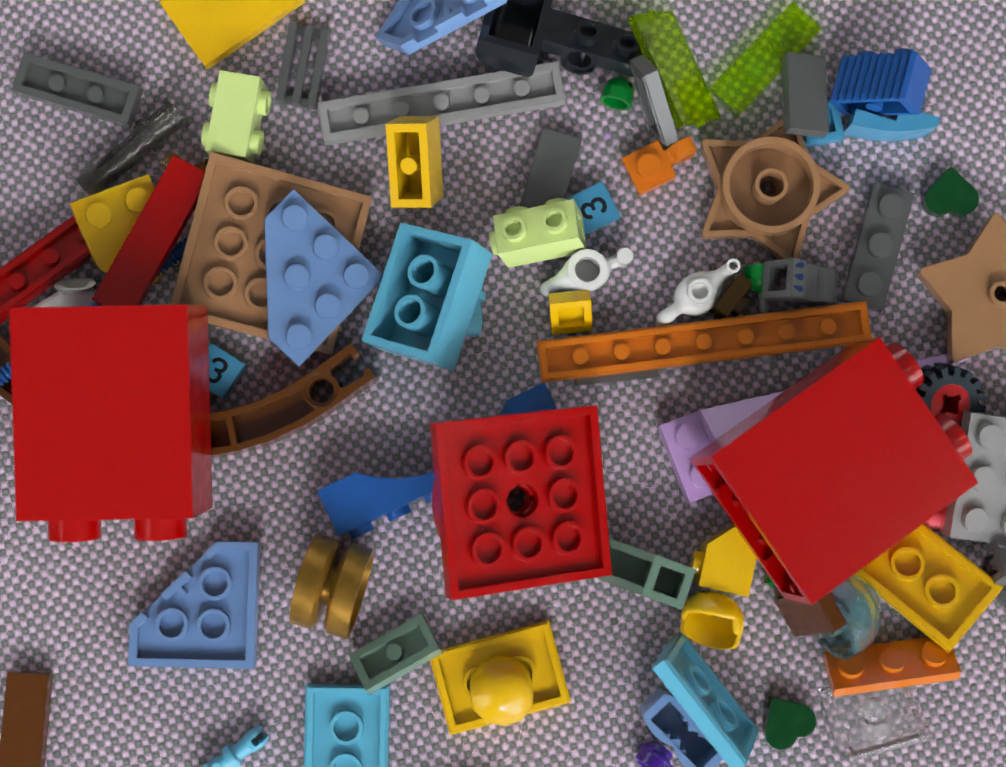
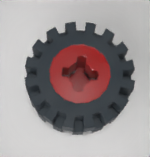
M941 362L934 363V367L930 365L921 367L924 382L916 388V391L933 416L943 413L952 418L961 427L963 411L985 413L987 406L979 404V400L987 399L986 392L978 389L983 384L979 379L973 377V373ZM947 396L950 397L949 406L946 404Z

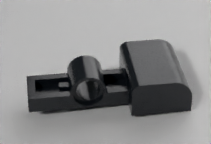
M508 0L507 3L488 12L484 16L475 50L477 58L487 66L524 77L533 75L540 51L560 56L562 66L574 74L587 75L594 72L596 67L633 77L629 65L631 63L630 60L642 54L645 56L649 39L645 35L552 9L553 0Z

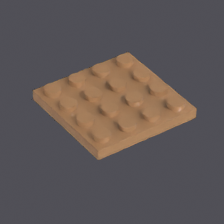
M210 152L170 305L190 304L208 306V325L269 340L264 219L294 189L359 251L372 197ZM340 324L314 352L332 356Z

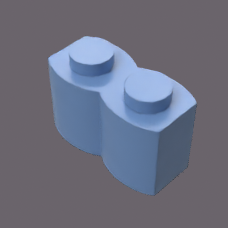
M659 687L639 707L641 716L649 730L660 741L672 747L684 767H716L723 760L668 689Z

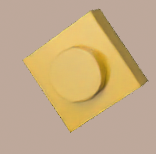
M589 290L548 294L552 335L593 331Z

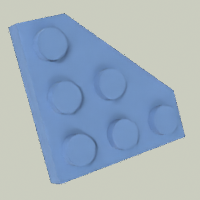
M398 0L375 38L385 47L410 55L507 3L508 0Z
M293 189L264 219L268 339L299 367L381 281L383 274Z
M216 541L196 563L181 574L161 593V596L129 624L128 666L256 668L261 542Z

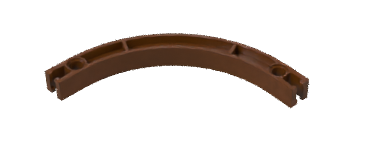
M2 323L0 324V369L1 366H6V363L11 360L10 333ZM350 343L313 371L286 388L247 405L227 411L210 413L211 458L248 452L277 443L308 429L343 407L379 381L373 370L368 367L363 371L364 376L343 387L342 383L335 377V374L353 358L356 361L362 357L358 349ZM9 379L8 383L4 382V386L0 385V396L12 404V381ZM322 381L331 382L334 388L332 398L325 403H318L314 397L315 386Z

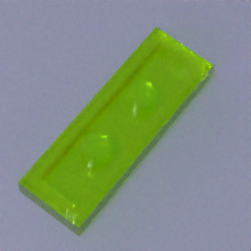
M792 2L710 86L708 92L738 118L782 72L781 58L787 52L801 53L820 33L822 28L798 5Z

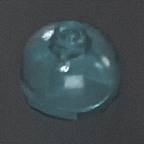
M851 576L830 592L847 624L836 632L821 633L822 638L817 641L832 656L842 660L850 659L864 651L874 641L881 626L877 593L869 584L862 582L854 576Z

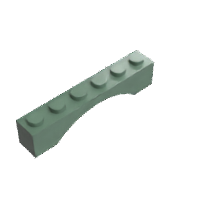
M508 501L506 502L512 511L519 510L522 507ZM609 538L612 575L597 577V579L672 607L683 609L696 569Z

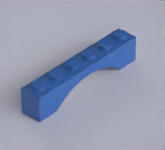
M544 382L508 399L500 414L557 409ZM434 471L424 475L406 478H378L361 473H353L317 490L338 537L349 533L351 540L374 530L371 523L374 520L386 515L389 522L412 512L409 504L424 497L427 504L431 503L435 475Z

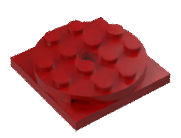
M597 405L523 413H505L487 417L430 423L435 475L432 490V512L436 530L441 541L446 599L453 601L612 575ZM517 486L524 492L525 499L519 510L512 511L506 502L509 492Z

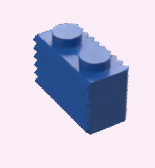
M907 48L896 49L894 54L890 52L887 54H877L873 51L863 50L859 51L857 56L843 55L829 102L843 116H850L856 108L876 115L922 113L921 107L924 105L923 99L926 97L925 91L928 90L927 84L930 82L929 76L932 75L931 68L916 51Z

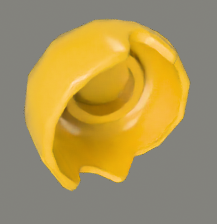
M717 591L698 592L688 598L683 606L680 631L693 642L708 648L719 650L735 649L739 645L744 629V614L737 602L727 595Z
M496 655L482 661L470 679V699L474 711L489 724L508 726L521 721L528 714V710L532 707L533 686L528 669L514 657Z

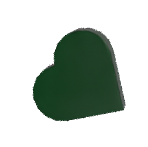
M951 166L925 191L921 203L924 211L933 217H942L947 213L955 217H964L976 209L979 203V196L975 188Z
M769 696L763 725V735L773 748L778 750L788 749L796 742L797 737L808 736L814 731L816 716L810 707L799 702Z

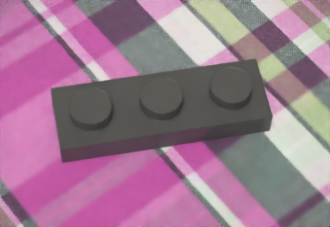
M25 52L23 53L11 89L16 95L128 128H132L143 94L140 86Z
M876 182L871 185L840 302L854 303L867 301L869 310L876 312L884 310L915 193Z

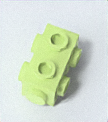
M220 70L218 82H213L210 87L209 105L213 108L210 122H205L202 129V146L205 147L208 155H210V152L254 164L255 155L260 156L263 150L264 132L260 131L262 116H268L270 111L271 92L267 91L266 85L259 76Z
M555 198L548 200L545 205L532 208L523 206L512 207L503 214L493 216L495 231L489 232L490 246L494 256L499 255L508 268L570 256L579 250L587 249L583 216L574 199Z

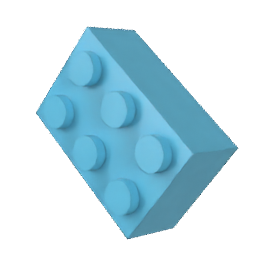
M400 222L361 341L382 351L454 372L493 253L471 239Z

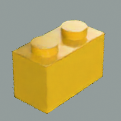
M399 116L385 124L391 208H431L444 198L439 116Z

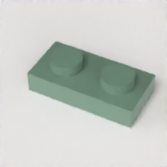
M420 613L350 653L349 657L365 691L372 694L442 654L443 651L425 616Z

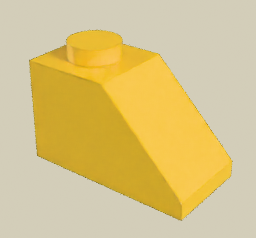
M733 523L702 542L700 551H693L690 567L696 569L693 583L701 587L749 597L757 558Z

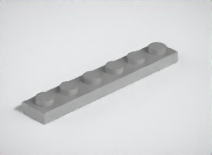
M556 61L536 65L534 73L530 77H524L507 71H498L318 102L324 143L326 146L386 136L385 124L399 116H439L440 126L565 105V95L559 62Z

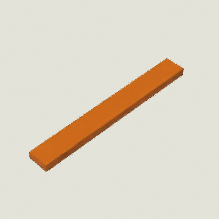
M867 301L541 340L536 341L541 383L845 347L871 340L872 336Z

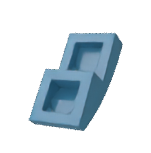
M856 108L846 120L843 131L844 135L871 141H905L927 136L939 125L941 118L922 112L916 115H891L889 119Z

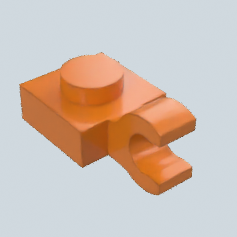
M690 136L674 143L664 151L657 140L621 158V163L638 196L641 197L675 180L676 174L672 167L694 157L697 149Z

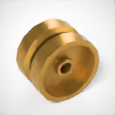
M316 533L311 540L296 579L290 606L289 622L311 629L319 622L327 605L324 619L326 633L348 639L353 631L364 599L375 549L352 544L346 549L338 566L341 552L339 540Z

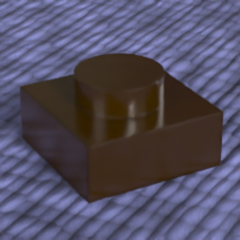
M739 274L709 312L718 319L726 318L730 313L737 317L751 300V297L746 292L753 283L742 274Z

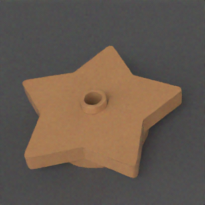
M784 117L752 141L704 139L700 145V150L716 193L700 237L704 240L751 238L779 260L799 258L809 219L843 197L850 190V186L814 162L806 150L801 135L784 134ZM760 186H769L773 192L772 197L763 194Z
M995 213L986 220L965 255L926 266L916 271L917 278L942 306L947 320V362L950 364L996 347L1006 350V222L999 213ZM995 289L1000 293L1001 301L996 299L994 295Z

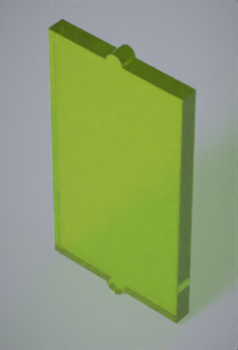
M651 9L647 13L630 16L628 18L629 24L644 56L658 70L676 127L682 128L695 125L696 128H700L705 123L714 122L722 118L674 12H655Z

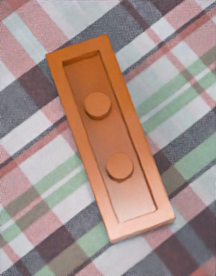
M929 637L824 651L823 662L833 697L958 680L961 674L954 649L948 653Z

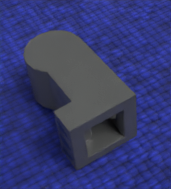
M798 258L764 262L762 299L803 305H834L837 270L816 267V265L808 264L806 260ZM779 271L784 273L787 280L785 290H777L775 286V277Z

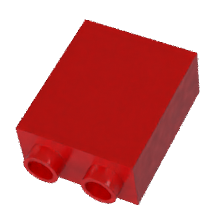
M178 304L9 308L16 521H47L48 541L83 542L102 538L101 520H134V539L139 541H166L187 537V519H193L213 508L208 306Z
M878 337L846 347L689 458L784 599L809 605L815 604L979 483L964 459L972 454V446L967 435L949 416L943 413L933 416L916 391V388L924 382L922 370L914 357L897 343L893 342L886 346L882 339Z

